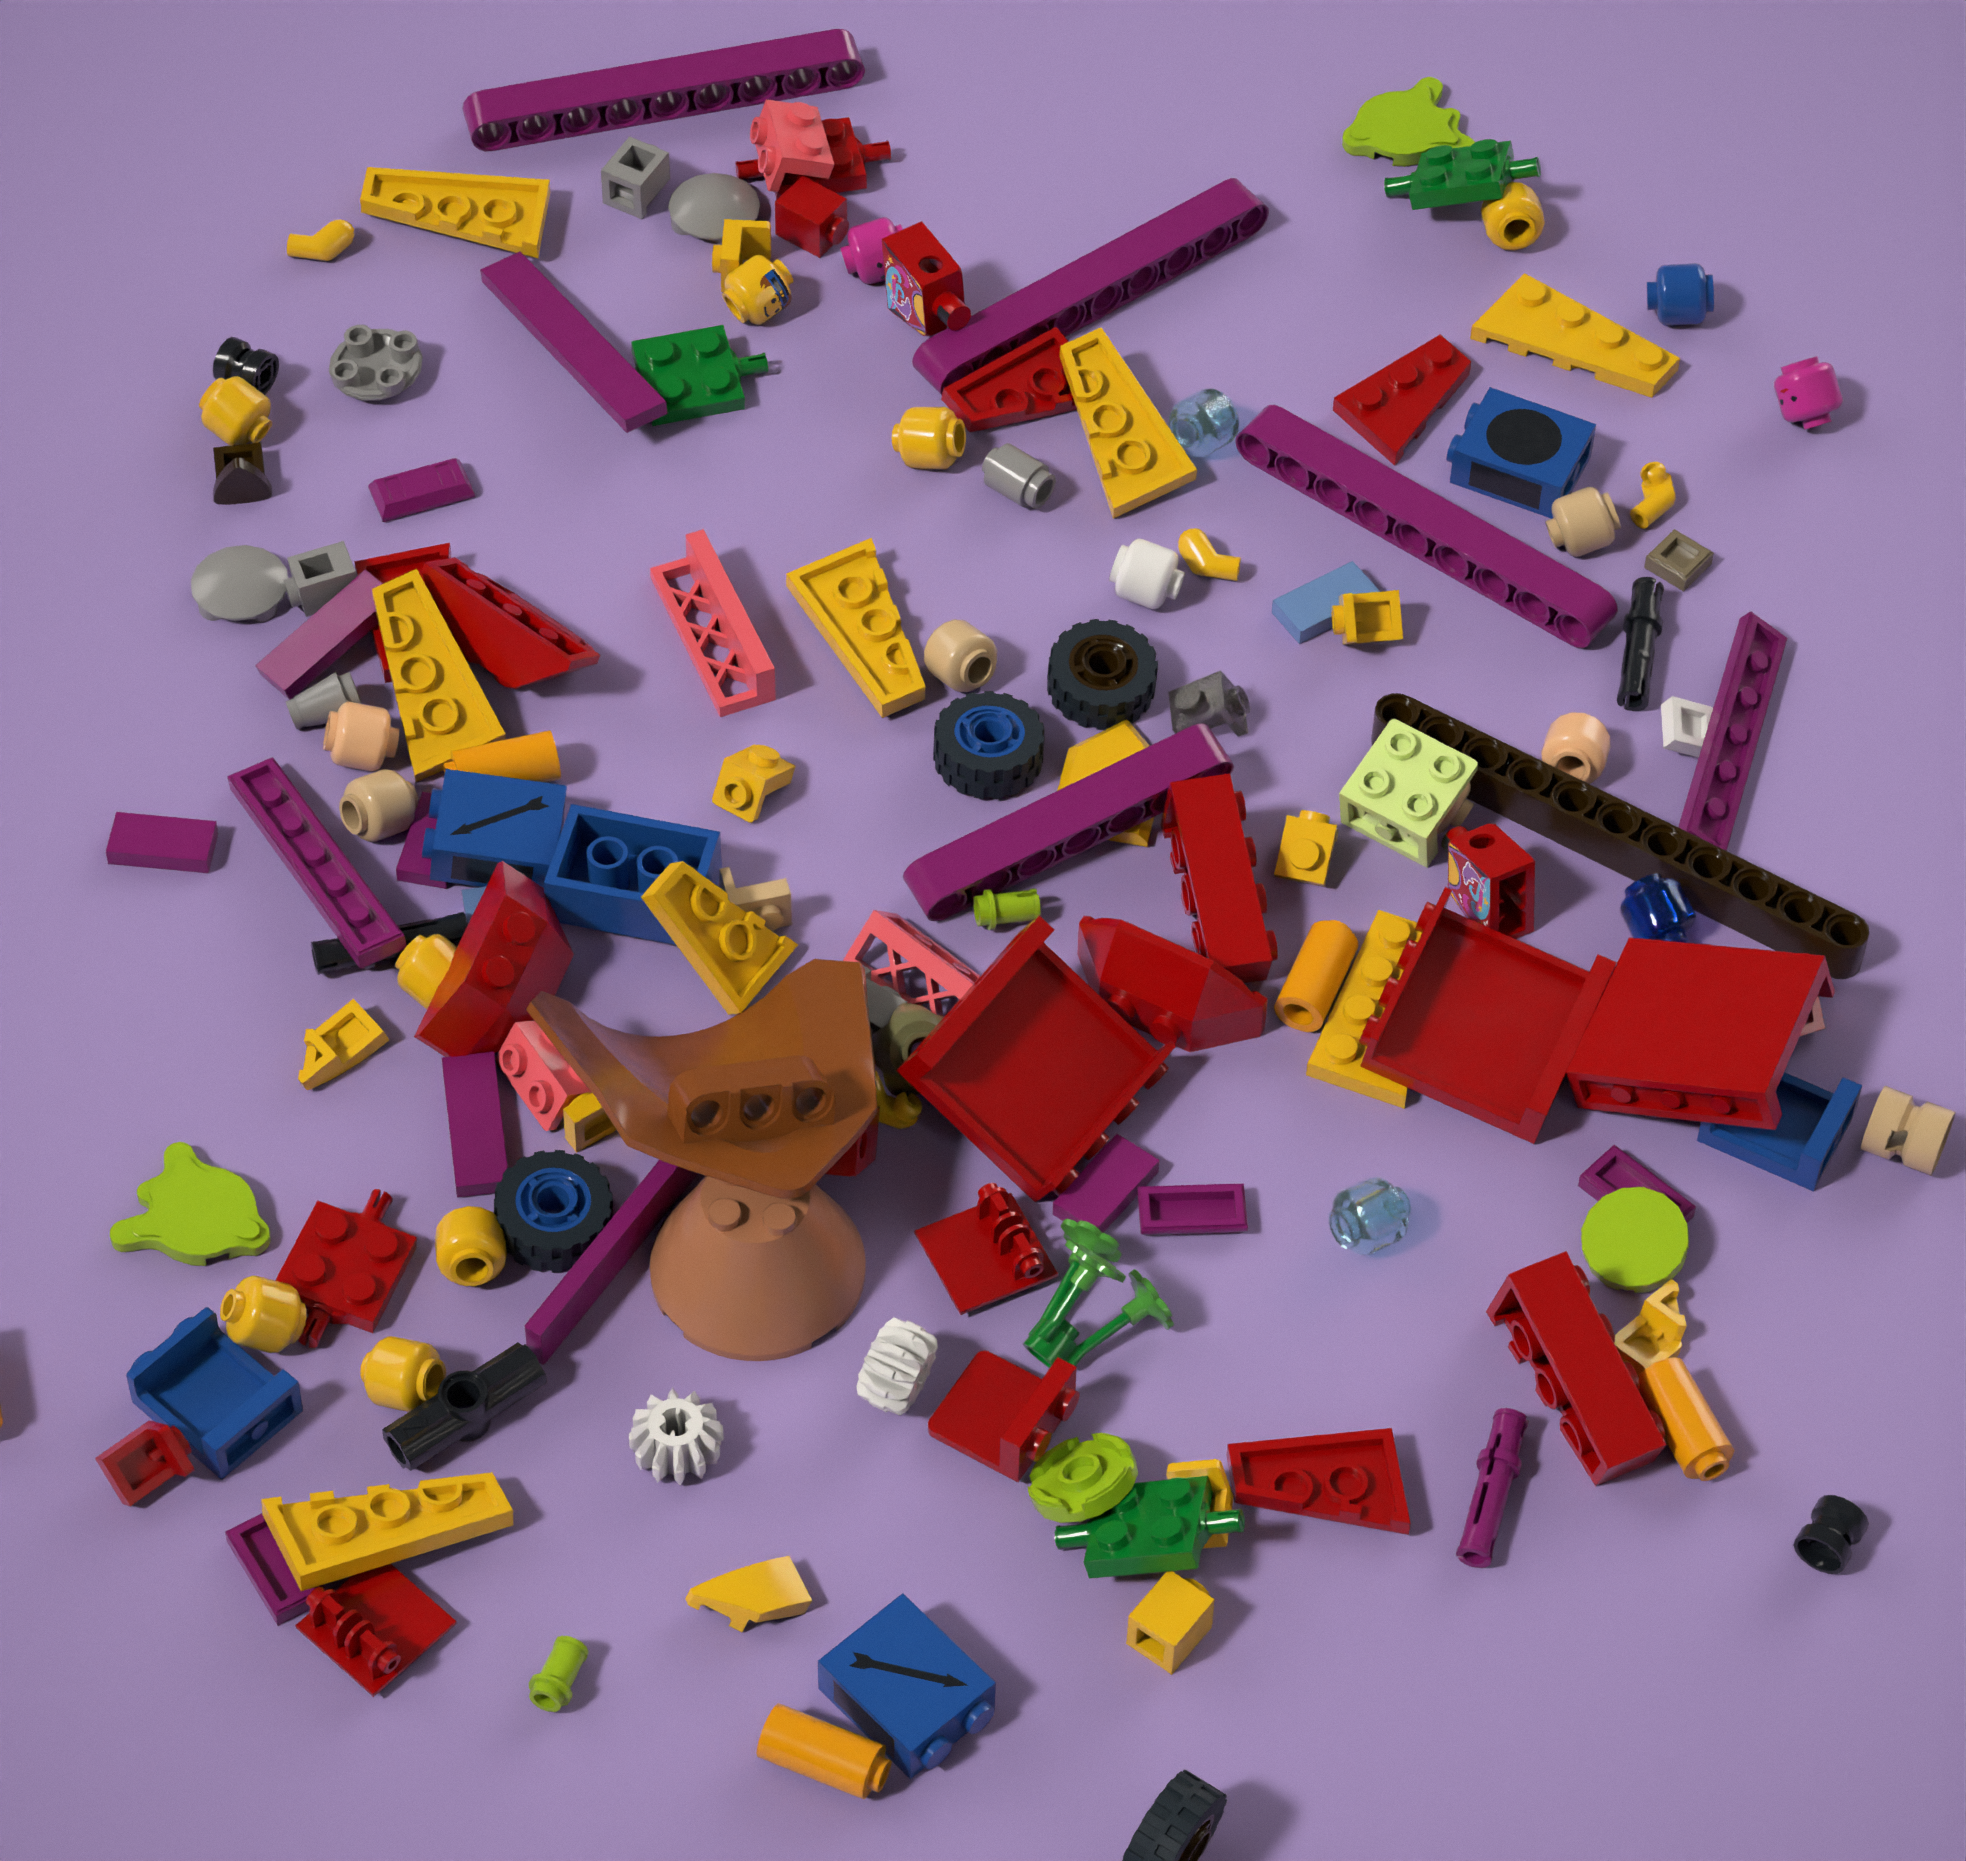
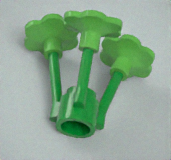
M1064 1219L1060 1227L1065 1232L1063 1235L1067 1241L1065 1246L1072 1251L1068 1259L1071 1265L1042 1317L1024 1341L1023 1346L1027 1351L1048 1368L1052 1366L1057 1357L1077 1366L1088 1352L1128 1323L1134 1326L1149 1315L1168 1330L1174 1326L1171 1319L1172 1313L1165 1302L1159 1297L1155 1287L1147 1278H1143L1134 1269L1129 1272V1277L1132 1281L1131 1286L1135 1291V1298L1121 1308L1122 1313L1079 1345H1076L1074 1340L1080 1333L1065 1320V1317L1083 1290L1089 1292L1098 1277H1108L1123 1283L1126 1276L1107 1261L1118 1262L1122 1256V1253L1118 1250L1119 1243L1108 1234L1102 1233L1095 1225L1082 1220L1076 1222L1071 1219Z

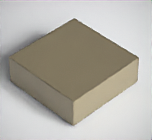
M1674 529L1646 556L1644 568L1684 592L1712 564L1714 553Z

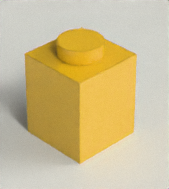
M1167 1571L1129 1614L1126 1644L1172 1675L1212 1628L1215 1599L1196 1580L1191 1578L1184 1579L1173 1571Z

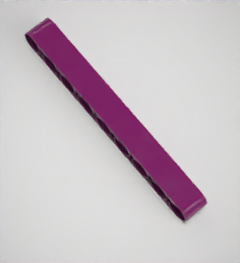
M831 29L480 90L466 98L463 102L462 110L473 145L482 151H496L764 104L766 99L781 101L844 90L855 86L862 80L865 68L853 35L844 29Z
M1237 178L1227 179L971 316L967 325L962 329L953 331L948 328L927 339L916 350L912 360L913 367L942 395L943 388L1052 328L1057 327L1066 337L1250 238L1264 226L1268 219L1269 209Z
M1277 405L1266 406L1235 439L1239 453L1250 464L1574 647L1584 648L1588 646L1618 612L1614 597L1602 586Z

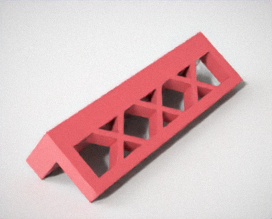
M704 529L686 534V557L650 568V578L719 716L723 717L776 700L775 668ZM691 574L695 582L689 593L672 588L667 583L668 580ZM691 608L711 614L712 618L707 627L687 622L686 617ZM709 643L729 649L730 653L724 663L704 656L703 652ZM726 678L745 683L749 691L725 698L721 687Z
M873 910L843 961L861 962L862 965L871 970V981L880 986H888L894 989L907 1003L924 1007L922 1004L929 1003L931 1012L943 1016L941 1000L953 997L960 999L980 977L979 974L897 913ZM877 937L887 945L890 966L875 970L862 959ZM900 955H901L902 957H904L906 960H908L909 962H907V963H901V957H900ZM918 968L925 973L928 995L912 998L906 993L903 971ZM891 974V975H892V982L889 981V980H888L887 978H885L884 976ZM938 984L948 991L939 992Z

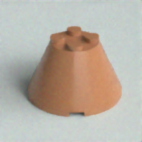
M706 1176L665 1219L656 1235L650 1256L652 1291L663 1316L667 1314L671 1321L683 1331L684 1338L692 1344L718 1356L743 1361H768L794 1356L811 1349L812 1342L824 1336L833 1328L838 1331L851 1316L859 1302L866 1272L865 1250L856 1225L846 1211L818 1185L815 1184L803 1196L778 1198Z

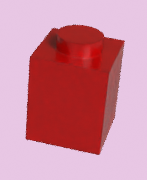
M803 175L775 201V235L818 258H821L833 245L841 243L848 232L847 198Z

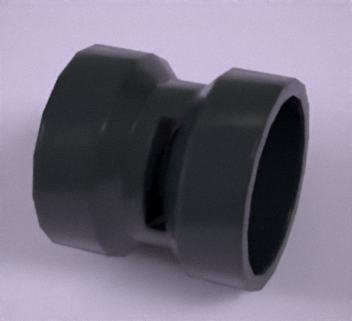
M230 337L220 346L215 356L213 377L216 380L221 377L225 380L233 376L241 377L266 395L276 380L279 360L276 354L264 349L255 351L251 349L248 342L237 337Z
M1824 1495L1819 1498L1812 1510V1524L1802 1527L1793 1546L1801 1560L1810 1567L1827 1574H1838L1844 1570L1851 1558V1545L1861 1541L1868 1529L1869 1522L1864 1512L1853 1502L1836 1495Z

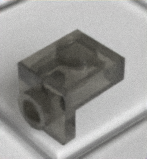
M1222 671L1168 692L1172 730L1175 734L1190 726L1202 723L1208 725L1210 729L1226 723L1238 737L1248 733L1246 714L1250 713L1249 699L1244 689L1240 685L1234 686Z

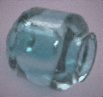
M1206 388L1193 393L1173 406L1169 414V428L1186 454L1193 457H1207L1235 439L1239 431V416L1235 405L1229 397L1214 388Z
M1381 1177L1368 1178L1340 1191L1336 1195L1328 1217L1329 1227L1332 1235L1341 1247L1350 1249L1359 1255H1370L1399 1242L1407 1234L1411 1205L1407 1195L1401 1188L1394 1187L1389 1181Z

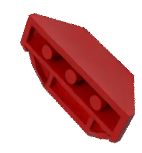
M454 557L424 564L422 575L425 585L466 661L480 664L493 673L494 679L501 685L518 689L522 686L544 682L598 663L600 654L587 641L514 592L489 577L474 572L459 559Z
M504 861L497 864L457 946L451 965L439 984L414 1035L416 1039L445 1057L467 1056L469 1054L486 1052L496 1053L499 1052L515 1022L535 1021L526 1010L528 1005L541 991L555 996L574 956L573 950L549 899L544 893L543 887Z
M1083 916L1079 922L1077 955L1088 985L1131 1026L1152 1035L1163 1044L1172 1041L1177 1047L1188 1052L1257 1038L1264 1032L1268 998L1258 991L1251 992L1241 979L1215 961L1122 919H1094L1091 916Z

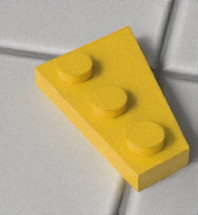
M684 861L670 863L641 896L642 900L728 1015L742 1013L798 946L797 943L786 935L778 936L764 926L766 921L753 911L745 912L728 900V893Z

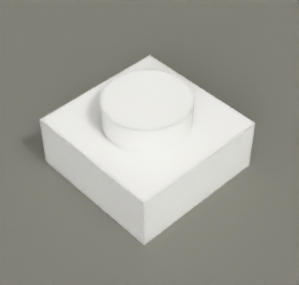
M1671 696L1662 703L1663 748L1699 758L1713 707Z

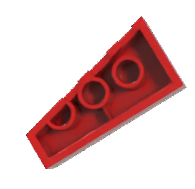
M1230 773L1170 782L1160 825L1164 839L1171 838L1172 852H1170V861L1174 874H1185L1181 877V900L1185 914L1188 916L1196 915L1197 921L1192 922L1191 936L1197 954L1215 961L1241 979L1243 983L1267 980L1272 961L1278 959V947L1274 931L1266 930L1262 914L1267 913V898L1263 884H1255L1252 867H1256L1257 857L1253 838L1251 836L1245 837L1241 821L1246 820V806L1241 790L1234 791Z
M1567 1251L1508 1274L1487 1308L1486 1313L1494 1326L1506 1324L1513 1338V1341H1510L1508 1344L1509 1350L1518 1364L1526 1361L1530 1362L1535 1370L1536 1393L1545 1407L1548 1406L1553 1410L1559 1408L1563 1415L1560 1418V1431L1594 1485L1598 1486L1653 1463L1666 1446L1664 1441L1665 1430L1657 1413L1653 1410H1648L1639 1393L1640 1382L1635 1369L1628 1361L1623 1362L1614 1344L1615 1334L1609 1319L1605 1314L1598 1313L1589 1296L1590 1285L1586 1274L1580 1266L1573 1265Z

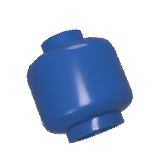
M1697 263L1662 265L1657 270L1656 282H1647V309L1657 310L1658 319L1663 325L1702 323L1706 318L1707 312H1714L1713 274H1705L1704 268Z

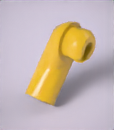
M1650 462L1644 465L1640 471V477L1643 480L1641 487L1644 500L1630 510V517L1634 524L1642 529H1646L1668 511L1676 500L1672 477L1669 473H1666L1664 464L1660 462Z
M1191 528L1180 535L1178 540L1179 552L1194 574L1238 581L1241 557L1217 554L1206 533L1201 529Z
M875 1070L877 1106H880L879 1122L897 1129H905L914 1125L917 1122V1116L922 1111L920 1099L913 1093L907 1096L906 1092L898 1094L896 1098L887 1095L880 1076Z

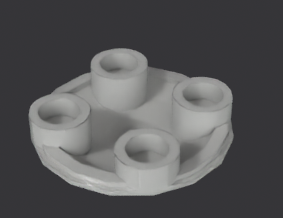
M719 173L697 175L682 182L671 194L668 205L671 227L677 234L691 235L699 239L715 240L718 245H722L724 219L757 220L760 209L757 192L746 181L732 175Z
M355 325L344 333L345 341L339 344L330 358L329 374L334 386L346 396L362 401L383 400L400 394L414 383L421 372L423 357L417 338L410 331L370 329L366 325Z
M248 545L225 547L209 554L197 565L191 578L192 597L198 604L199 613L207 620L227 619L238 621L252 619L256 622H267L276 616L277 604L283 600L286 593L284 579L288 578L287 569L276 555L264 548Z

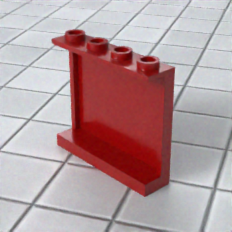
M1445 887L1436 905L1427 901L1415 927L1416 931L1422 933L1418 942L1408 939L1396 966L1404 970L1400 979L1398 980L1390 976L1378 1002L1379 1006L1385 1008L1381 1017L1379 1018L1371 1014L1359 1040L1360 1044L1367 1046L1360 1067L1534 1144L1617 962L1597 954L1590 971L1584 970L1446 909L1452 889Z
M1040 915L1013 938L896 1070L1034 1202H1037L1051 1191L1059 1196L1074 1182L1080 1174L1074 1168L1077 1162L1083 1156L1090 1160L1107 1143L1110 1137L1104 1132L1112 1121L1117 1125L1121 1124L1135 1110L1140 1102L1134 1095L1142 1086L1149 1090L1162 1078L1169 1069L1163 1061L1176 1047L1172 1041H1169L1159 1050H1156L1053 952L1044 941L1055 929Z
M1629 937L1566 1071L1577 1107L1776 1130L1782 1117L1776 1090L1817 996L1833 998L1835 994L1825 955Z

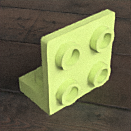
M1392 719L1339 792L1341 823L1428 868L1438 853L1437 828L1478 769L1477 761L1397 719Z

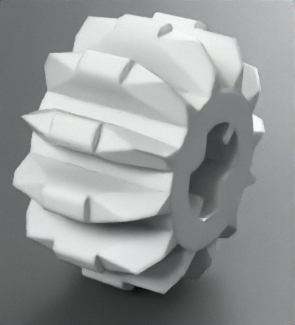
M894 1317L886 1322L884 1327L879 1329L874 1342H871L870 1350L864 1358L863 1367L858 1374L857 1395L869 1401L871 1406L884 1412L890 1411L902 1415L908 1411L910 1406L915 1403L919 1392L923 1390L924 1383L930 1374L931 1366L936 1359L937 1338L926 1332L923 1327L908 1320L905 1322Z
M672 1387L667 1400L662 1401L650 1394L647 1401V1409H635V1414L632 1418L633 1428L629 1433V1446L635 1452L636 1464L640 1470L652 1468V1474L657 1483L668 1474H672L675 1481L681 1486L686 1473L690 1472L702 1479L706 1472V1464H717V1460L720 1457L721 1441L724 1440L723 1425L720 1424V1421H717V1411L713 1407V1403L700 1405V1397L695 1391L685 1399H680Z

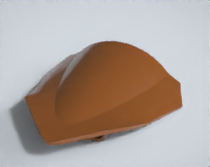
M813 959L786 975L765 997L742 1013L712 1027L673 1036H641L606 1027L587 1017L569 1001L543 991L530 1002L526 1009L579 1078L596 1096L628 1147L686 1170L778 1198L803 1196L850 1149L878 1114L875 1060L865 968L861 962Z

